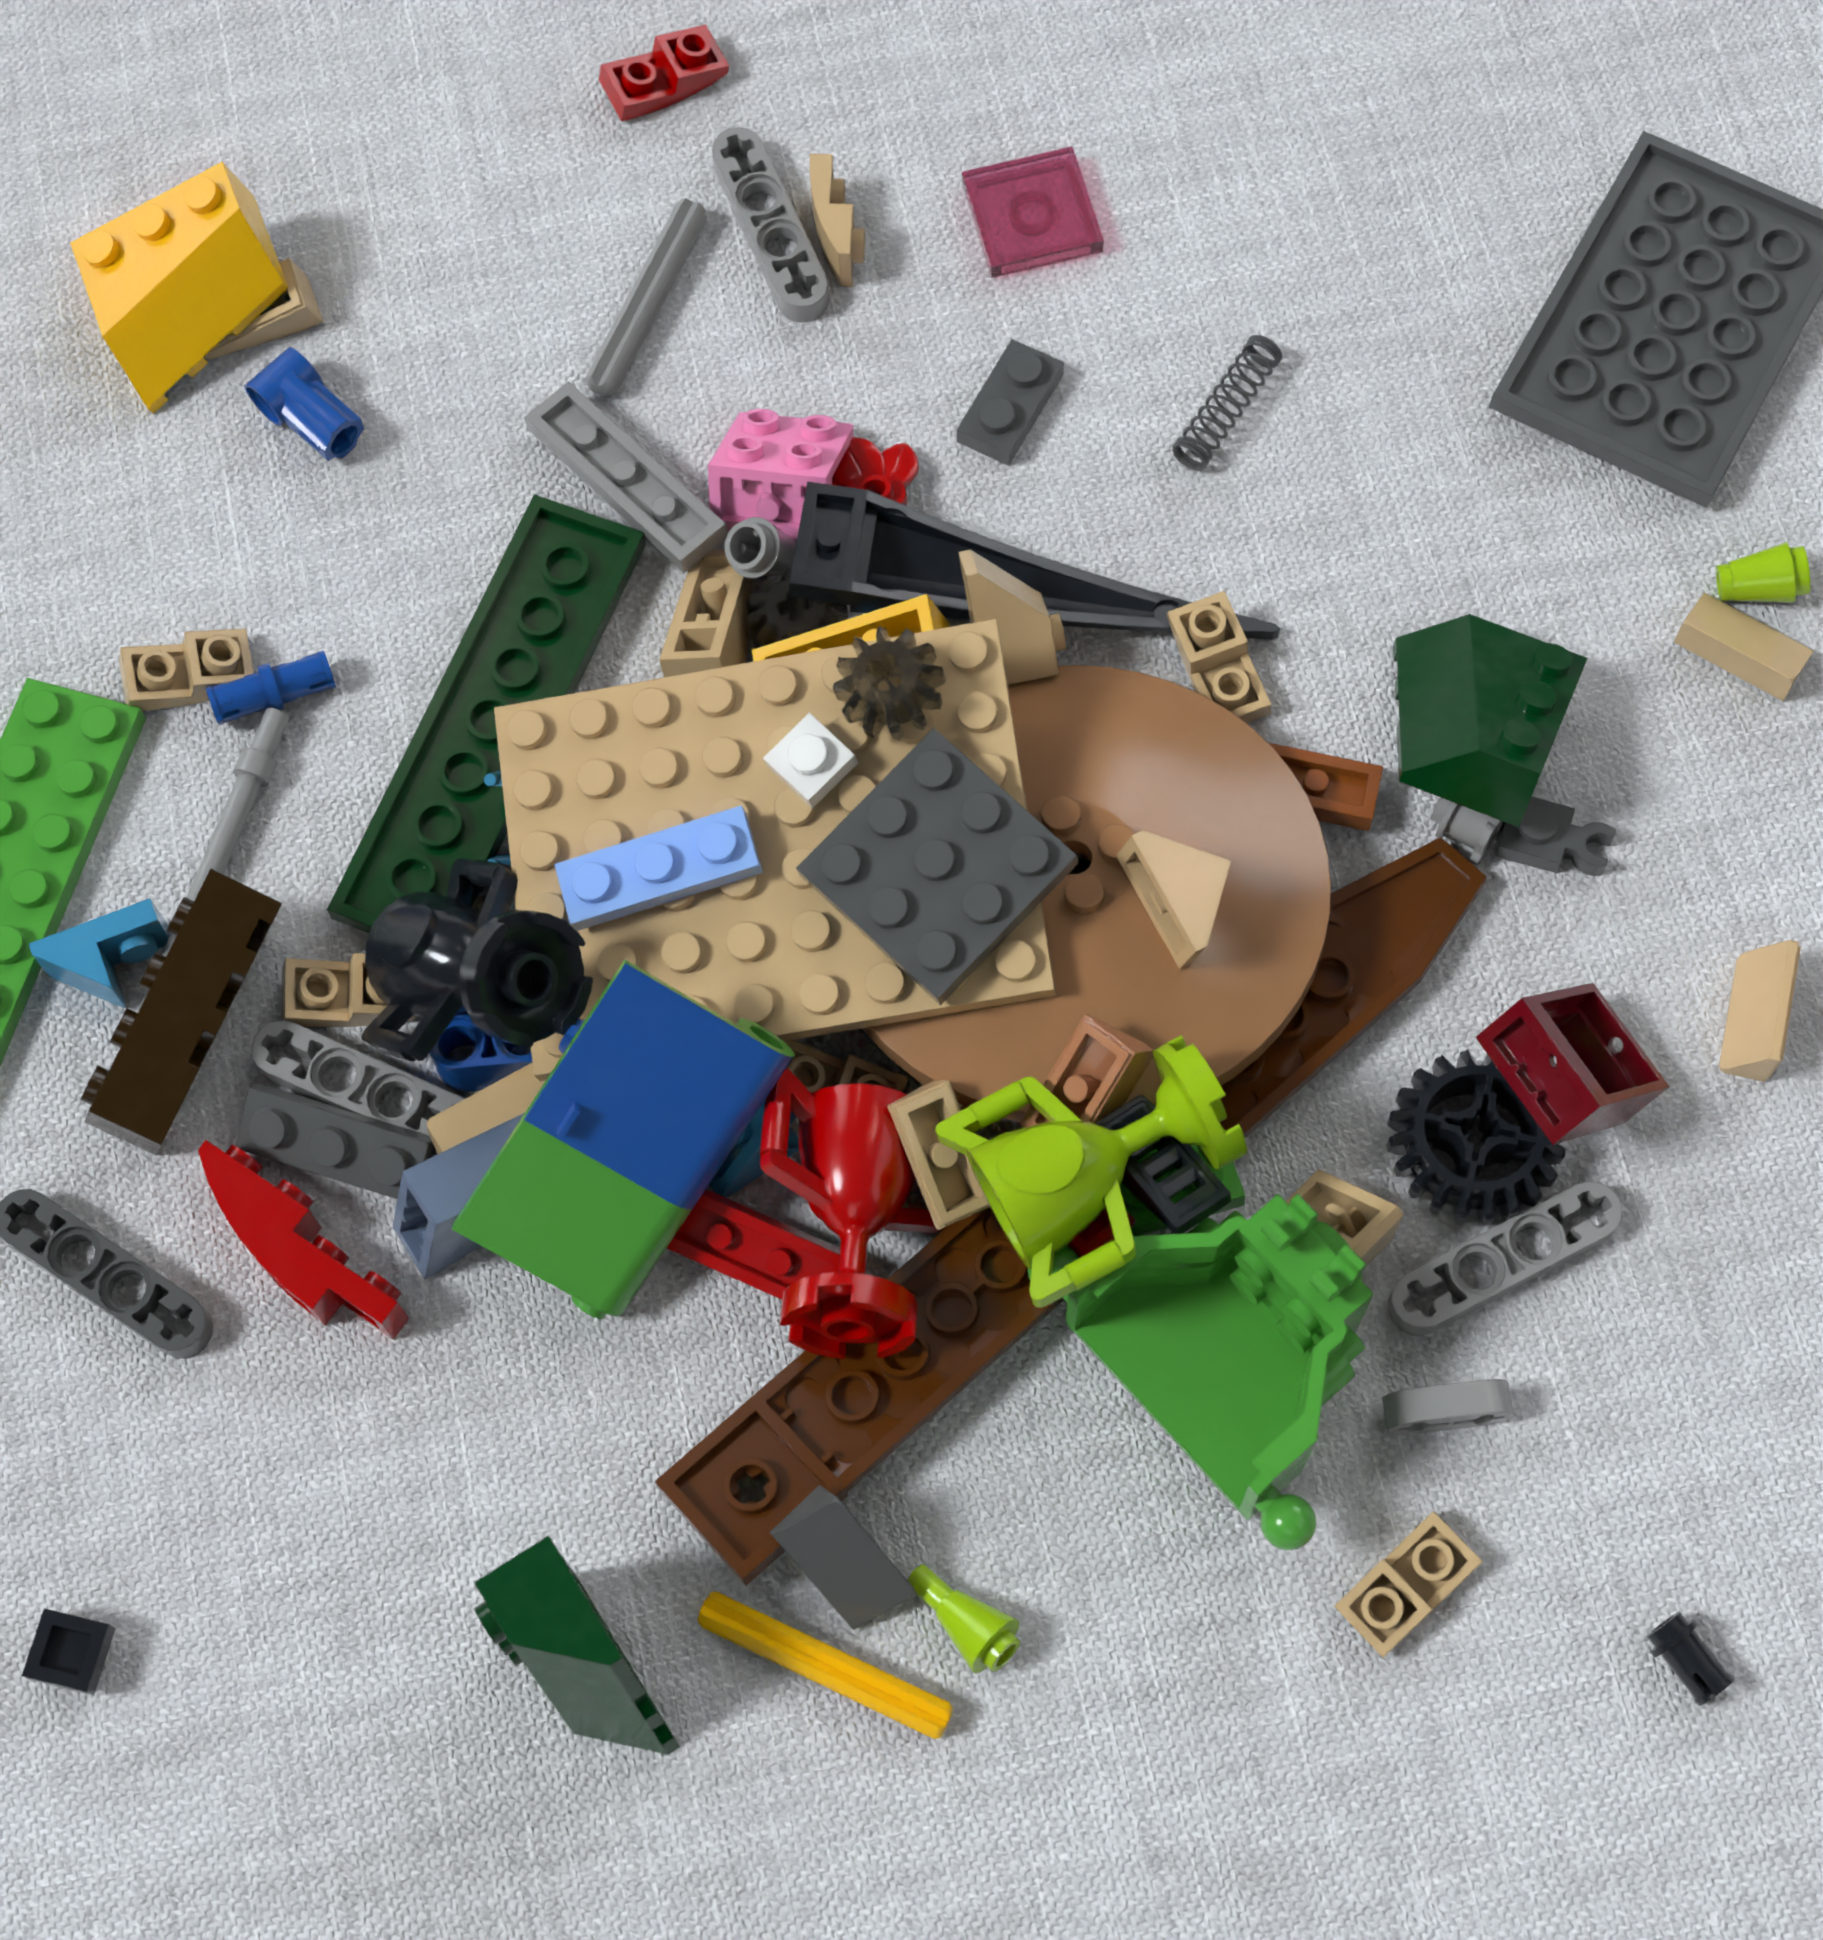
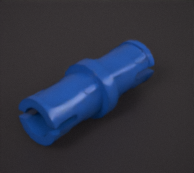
M324 650L286 664L270 667V664L266 663L257 666L258 672L227 683L209 686L205 689L218 726L240 717L264 711L267 708L284 710L285 703L298 700V698L334 689L336 684Z

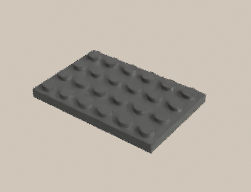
M1643 131L1494 391L1489 408L1708 508L1823 293V209Z

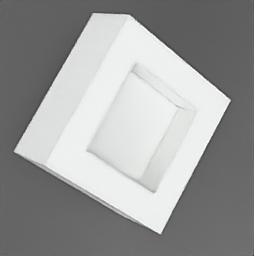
M810 712L763 758L766 765L812 809L858 764L855 754Z

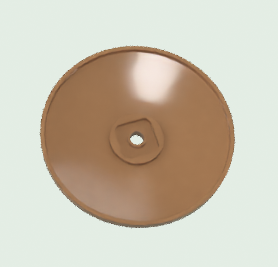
M1064 665L1058 666V675L1008 685L1027 811L1074 853L1085 856L1091 863L1090 867L1082 873L1068 874L1042 900L1056 996L865 1027L863 1030L892 1061L921 1083L926 1085L935 1080H949L957 1102L967 1107L1024 1077H1034L1043 1085L1085 1014H1090L1138 1039L1153 1050L1182 1035L1187 1046L1192 1043L1196 1046L1222 1086L1257 1060L1281 1035L1299 1010L1312 985L1323 954L1330 915L1331 879L1328 853L1323 834L1308 796L1292 770L1275 749L1252 727L1221 705L1195 691L1168 680L1140 672L1111 667ZM1142 830L1231 860L1208 946L1191 964L1181 969L1178 968L1116 857L1129 838ZM1153 1058L1125 1104L1138 1095H1144L1156 1106V1092L1162 1082ZM1029 1103V1105L1002 1119L1021 1122L1031 1104Z

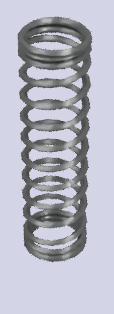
M1252 335L1249 337V340L1243 346L1242 353H1239L1235 358V363L1228 367V374H1224L1220 379V384L1213 388V395H1209L1205 400V405L1198 409V416H1194L1190 421V427H1186L1183 430V437H1179L1172 445L1174 456L1181 464L1192 470H1204L1207 467L1209 460L1213 458L1211 449L1220 448L1218 438L1224 439L1228 437L1226 428L1235 427L1233 417L1243 416L1241 407L1250 406L1248 396L1254 397L1258 395L1256 386L1265 385L1263 375L1270 376L1273 372L1272 368H1276L1282 361V352L1274 341L1262 335ZM1253 345L1268 351L1274 360L1261 355ZM1243 356L1247 364L1239 363V359ZM1247 356H1250L1259 365L1268 368L1269 371L1259 370L1249 361ZM1239 366L1256 373L1260 377L1261 382L1258 383L1251 380L1242 372ZM1236 367L1239 374L1231 373L1232 369ZM1229 377L1232 385L1224 384V380ZM1232 377L1239 378L1248 383L1254 392L1249 393L1239 387ZM1225 387L1241 394L1247 402L1244 404L1234 399ZM1221 388L1225 396L1216 394L1217 390ZM1214 398L1218 406L1209 405V401ZM1218 398L1233 404L1238 409L1239 414L1226 409L1219 402ZM1207 409L1211 417L1201 415L1202 411ZM1211 409L1226 415L1232 424H1226L1219 420L1212 413ZM1199 419L1204 428L1194 426V422ZM1203 419L1219 426L1223 430L1224 435L1211 430ZM1192 430L1197 439L1186 436L1187 432ZM1196 430L1209 435L1215 440L1217 445L1214 446L1204 441L1197 434ZM1181 446L1188 448L1192 453L1198 456L1202 460V462H1198L1189 457L1182 450Z

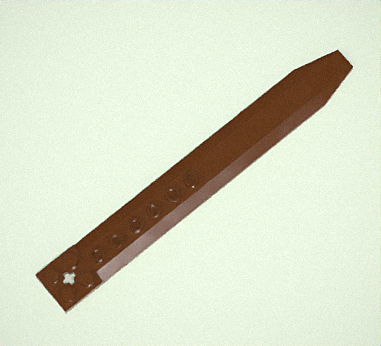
M1438 838L1331 893L1330 915L1323 954L1313 983L1299 1010L1281 1035L1257 1060L1221 1086L1226 1096L1221 1098V1101L1226 1111L1227 1119L1220 1122L1225 1131L1239 1124L1244 1138L1249 1136L1422 981L1486 884L1487 876L1444 839ZM991 1207L947 1226L888 1278V1280L903 1286L912 1293L918 1304L916 1338L909 1347L901 1352L882 1358L877 1357L878 1342L846 1343L845 1359L830 1358L805 1350L654 1481L658 1490L745 1586L785 1552L770 1532L813 1490L820 1485L835 1495L840 1501H843L848 1496L849 1490L1064 1300L1060 1298L1042 1308L1033 1305L1029 1292L1030 1279L1028 1268L1014 1250ZM744 1475H747L753 1481L764 1475L769 1479V1482L764 1487L765 1498L757 1503L751 1500L745 1503L737 1501L736 1498L741 1493L737 1481Z

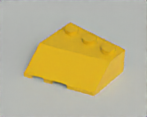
M223 162L214 165L70 242L102 337L147 409L153 414L169 400L164 394L186 373L193 378L208 364L204 356L228 334L238 336L289 288L255 196Z

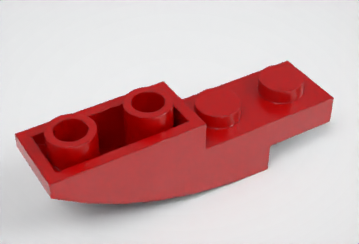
M205 1140L198 1149V1153L207 1181L217 1203L238 1238L273 1281L300 1307L325 1326L340 1306L343 1305L394 1340L409 1320V1317L396 1301L402 1293L386 1279L371 1270L362 1278L344 1266L349 1257L333 1243L317 1235L322 1227L309 1210L314 1201L303 1191L284 1179L275 1187L260 1177L258 1173L263 1167L254 1158L235 1145L231 1144L226 1152Z

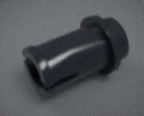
M1679 1611L1667 1618L1647 1635V1638L1654 1645L1650 1653L1654 1658L1661 1655L1693 1695L1697 1705L1701 1706L1710 1701L1712 1694L1717 1696L1725 1690L1735 1678L1731 1673L1728 1674L1694 1629L1698 1626L1696 1620L1691 1619L1687 1621Z

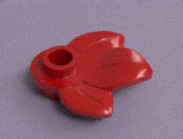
M852 437L832 477V485L869 490L906 506L908 501L906 488L918 475V458L914 450L906 442L893 445L881 453L873 442L863 437Z

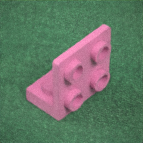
M753 409L739 413L708 464L710 509L726 523L728 532L739 522L751 517H760L768 520L792 539H797L807 482L832 485V477L853 437V424L836 422L832 417L825 415H812L805 418L778 416L776 412L768 409Z

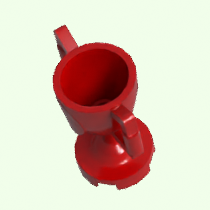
M786 1068L765 1101L760 1147V1167L765 1174L806 1199L813 1213L840 1237L841 1245L839 1271L837 1273L807 1276L793 1282L784 1290L780 1326L790 1325L789 1342L810 1353L830 1358L845 1359L846 1343L878 1342L877 1357L891 1356L905 1350L914 1342L916 1338L918 1304L914 1295L903 1286L888 1279L866 1274L868 1241L883 1230L937 1234L945 1229H936L928 1209L902 1208L912 1190L916 1177L887 1106L907 1094L881 1085L862 1083L839 1084L822 1088L811 1094L799 1079ZM791 1111L799 1118V1151L802 1166L787 1156Z

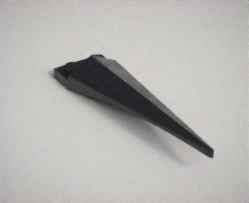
M807 482L789 583V597L850 605V612L869 613L927 594L946 619L970 620L958 552L972 550L1041 593L1049 615L1059 613L1063 626L1172 633L1167 612L1192 603L1077 569L1015 548L927 515L869 490ZM1235 614L1246 638L1268 640L1278 638L1280 628L1276 624Z

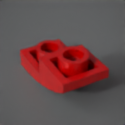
M705 24L655 36L653 50L650 53L601 64L598 80L621 122L661 110L698 93L727 75L729 64Z

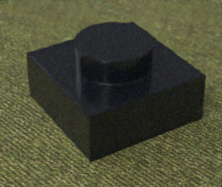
M44 1608L22 1676L32 1681L94 1696L116 1628L107 1623Z

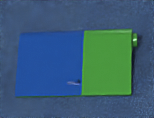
M624 960L452 1224V1230L570 1294L573 1303L586 1314L597 1319H604L607 1314L622 1316L793 1059L794 1052L784 1041L764 1027L739 1018L737 1023L734 1024L631 962Z

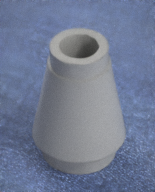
M751 517L731 528L725 540V555L732 568L739 575L746 578L791 576L797 541L786 535L768 520L760 517Z

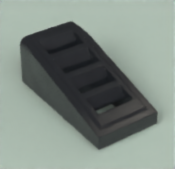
M1138 1095L1097 1121L1096 1124L1111 1130L1122 1129L1155 1110L1156 1106L1144 1095ZM1163 1137L1134 1152L1128 1158L1121 1183L1174 1234L1185 1233L1232 1202L1229 1190L1190 1145L1182 1144L1175 1137ZM1154 1149L1158 1151L1141 1163L1137 1161ZM1174 1168L1177 1169V1171H1175L1159 1183L1155 1182V1180H1157ZM1192 1184L1197 1188V1190L1175 1204L1170 1200Z

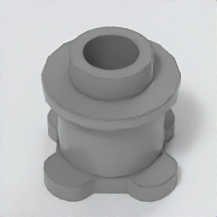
M1440 798L1430 818L1440 824L1436 831V837L1441 839L1446 834L1474 849L1469 861L1476 865L1481 862L1504 823L1501 820Z

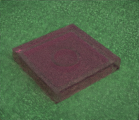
M1073 146L962 172V186L991 278L1103 252L1104 239Z

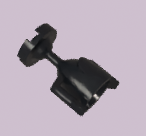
M458 858L451 867L446 896L436 892L417 891L399 897L388 905L373 923L366 942L365 965L369 982L378 997L387 1004V1007L364 1030L361 1039L384 1054L408 1061H423L455 1015L467 1011L473 1023L488 1036L518 1046L531 1047L534 1042L548 1038L554 1033L565 1035L571 1025H575L585 1011L592 991L593 978L584 975V965L579 947L585 946V941L580 933L568 922L551 914L533 910L509 911L518 883L517 875L511 870L509 865L484 860L474 861ZM474 885L489 887L480 914L470 907ZM412 1016L423 1017L412 1034L398 1031Z

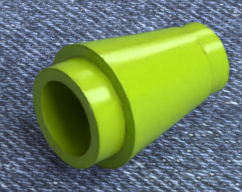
M1784 542L1729 561L1728 564L1716 565L1715 567L1717 591L1720 601L1794 603L1796 596L1810 594V570L1804 546L1789 547L1788 543Z

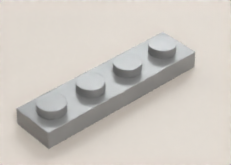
M569 381L524 417L528 430L636 530L644 532L645 538L683 573L688 571L726 539L728 535L726 523Z

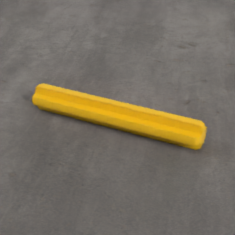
M717 1591L711 1592L699 1611L697 1621L702 1628L926 1736L939 1739L948 1726L953 1713V1707L948 1701Z

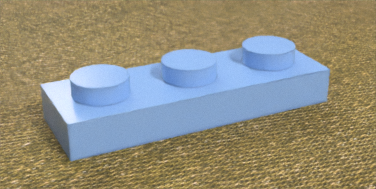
M742 805L554 864L569 922L576 931L763 873L747 814Z

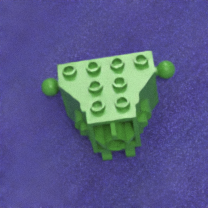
M1277 1194L1248 1220L1241 1213L1234 1210L1219 1224L1207 1217L1186 1234L1133 1236L1136 1247V1256L1133 1260L1086 1287L1062 1297L1067 1302L1065 1321L1067 1326L1248 1521L1260 1511L1261 1530L1267 1541L1276 1548L1288 1551L1302 1548L1312 1539L1316 1530V1516L1313 1508L1306 1500L1293 1494L1282 1495L1280 1491L1303 1471L1318 1439L1317 1433L1321 1407L1355 1377V1372L1350 1362L1365 1350L1364 1343L1355 1332H1357L1374 1294L1361 1281L1362 1272L1366 1269L1367 1264L1336 1230L1328 1224L1317 1220L1319 1214L1300 1194L1291 1199L1290 1205ZM1066 1245L1054 1254L1052 1274L1079 1259L1075 1251ZM1028 1269V1276H1029V1279H1030V1280H1031V1269Z

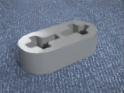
M1486 1379L1409 1388L1395 1391L1382 1397L1387 1431L1393 1435L1485 1426L1500 1423L1514 1417L1509 1384L1507 1380Z

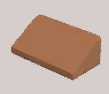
M1085 1014L1043 1086L1081 1121L1096 1124L1097 1121L1125 1104L1153 1058V1049L1090 1014ZM1031 1105L1020 1125L1026 1128L1050 1121Z

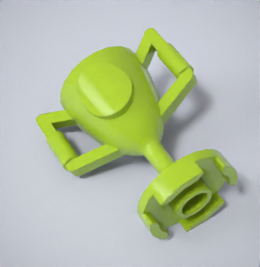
M1182 1035L1153 1050L1154 1063L1162 1082L1156 1092L1155 1110L1122 1129L1111 1130L1095 1123L1081 1121L1036 1078L1031 1076L1024 1077L1001 1088L936 1125L935 1130L939 1142L968 1157L976 1179L1004 1233L1022 1262L1028 1269H1031L1029 1292L1035 1307H1045L1075 1290L1078 1291L1125 1266L1127 1262L1133 1260L1136 1256L1135 1242L1120 1190L1128 1158L1134 1152L1163 1137L1171 1136L1175 1137L1182 1144L1196 1145L1203 1157L1215 1169H1220L1247 1154V1146L1240 1125L1238 1124L1225 1131L1220 1122L1227 1119L1226 1111L1221 1101V1098L1226 1096L1224 1090L1193 1043L1187 1046ZM1029 1103L1050 1121L1007 1132L990 1140L974 1133L1029 1105ZM1107 1208L1115 1241L1108 1242L1052 1274L1054 1254L1068 1245Z

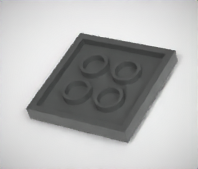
M933 728L796 867V870L809 885L938 1004L942 1005L1068 875L1079 861L1077 855Z

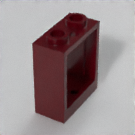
M1594 983L1523 997L1476 1036L1478 1042L1552 1145L1622 1125L1670 1087ZM1615 1037L1621 1039L1623 1043V1048L1620 1052L1616 1051L1612 1046Z

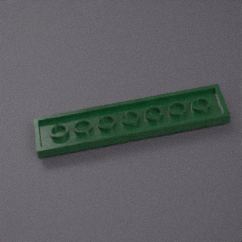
M533 495L327 908L331 919L370 933L373 923L382 911L399 897L417 891L436 892L446 896L451 867L458 858L487 861L496 857L506 837L507 824L502 786H487L484 783V777L487 774L501 770L494 707L575 693L646 546L644 532L556 501ZM474 885L470 907H472L481 886Z

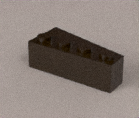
M210 869L195 901L183 897L167 931L177 935L167 956L165 957L155 952L138 985L149 991L139 1012L137 1013L127 1008L109 1042L120 1048L109 1070L97 1065L80 1100L91 1105L85 1123L149 1153L157 1154L282 905L281 902L213 869Z

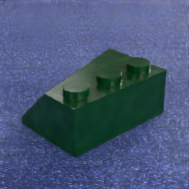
M1471 614L1396 637L1393 645V661L1397 662L1398 673L1395 681V700L1399 701L1400 717L1397 726L1399 782L1519 827L1588 658L1568 651L1560 645L1546 643Z
M549 1535L474 1582L484 1599V1602L476 1606L474 1611L495 1645H499L506 1656L509 1655L515 1666L522 1662L525 1664L574 1734L667 1755L680 1748L577 1575Z

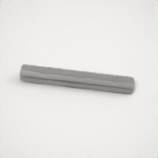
M683 198L676 203L586 374L588 388L592 392L611 398L619 390L707 221L705 208L699 202H692L687 198Z

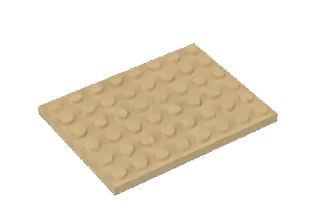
M997 619L494 707L511 870L518 879L517 889L514 894L516 910H533L548 913L570 924L554 864L742 805L747 814L763 870L761 874L577 931L585 941V946H579L584 965V975L593 978L592 991L588 1003L579 1019L586 1020L624 960L631 962L734 1024L737 1023L739 1018L750 1020L772 1032L782 1041L1056 996L1042 901L940 1005L809 885L796 870V867L933 728L1027 810ZM809 712L854 753L858 764L813 809L766 765L763 759ZM554 1033L548 1038L534 1042L533 1046H531L533 1073L540 1082L546 1081L563 1055L558 1047L564 1035Z

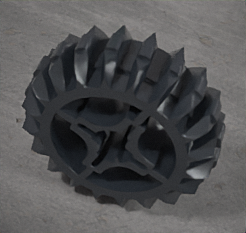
M1467 1049L1460 1052L1456 1068L1447 1058L1441 1055L1435 1059L1432 1065L1433 1074L1421 1068L1416 1070L1411 1078L1413 1088L1404 1087L1399 1090L1395 1102L1401 1109L1391 1111L1387 1121L1388 1127L1397 1132L1389 1137L1387 1151L1403 1156L1394 1166L1393 1170L1396 1177L1416 1176L1408 1190L1410 1197L1417 1198L1421 1197L1426 1191L1430 1192L1434 1196L1429 1206V1211L1432 1215L1439 1214L1445 1203L1455 1206L1453 1216L1457 1224L1464 1223L1470 1210L1476 1209L1478 1219L1483 1226L1490 1225L1493 1222L1496 1207L1507 1219H1511L1521 1211L1520 1201L1531 1207L1538 1204L1542 1197L1540 1187H1552L1558 1176L1551 1165L1560 1164L1565 1157L1566 1150L1560 1144L1552 1145L1498 1068H1496L1488 1054L1482 1065L1475 1064L1473 1055ZM1461 1095H1473L1472 1103L1466 1110L1460 1112L1444 1110L1442 1116L1428 1113L1434 1106L1446 1099ZM1496 1102L1506 1108L1515 1117L1520 1126L1504 1121L1496 1109ZM1479 1115L1478 1131L1484 1134L1481 1141L1485 1140L1483 1146H1480L1474 1160H1472L1474 1144L1468 1141L1471 1133H1467ZM1427 1141L1432 1142V1148L1444 1151L1453 1158L1456 1165V1174L1438 1161ZM1509 1159L1525 1162L1520 1169L1507 1177L1492 1181H1478L1479 1174L1484 1165L1490 1163L1507 1164Z

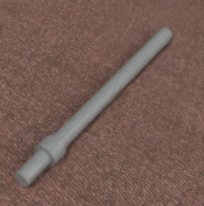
M267 708L250 748L242 749L233 770V774L237 779L186 898L195 901L210 869L224 874L260 787L268 786L276 768L277 762L273 756L289 721V716L278 709ZM170 934L162 952L163 956H167L177 935ZM146 990V992H145V995H144V997H143V999H142V1002H141V1004H140V1006H139V1009H138L137 1013L139 1012V1010H140V1008H141V1006H142V1004H143V1002H144V1000H145V998H146V996H147V994H148V992H149V991H147V990Z

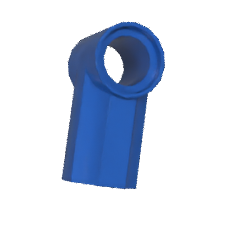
M291 347L287 348L244 385L249 398L266 418L277 426H281L284 423L287 424L327 461L333 458L342 459L357 446V440L365 429L361 418L324 386L315 368L302 354Z

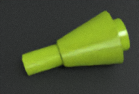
M925 1564L919 1565L910 1574L907 1580L916 1590L915 1593L936 1611V1617L974 1674L980 1673L987 1668L992 1672H996L1012 1658L1020 1645V1640L1015 1636L1020 1624L1018 1619L960 1590H953Z

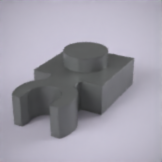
M1531 797L1519 827L1504 822L1495 857L1557 873L1562 858L1571 860L1573 865L1582 873L1600 876L1604 873L1608 858L1592 854L1588 850L1587 844L1598 843L1610 847L1616 830L1601 822L1588 823L1583 827L1572 825L1575 808Z

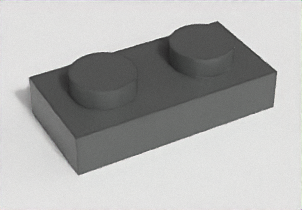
M1011 339L957 428V442L1010 466L1064 375V362Z

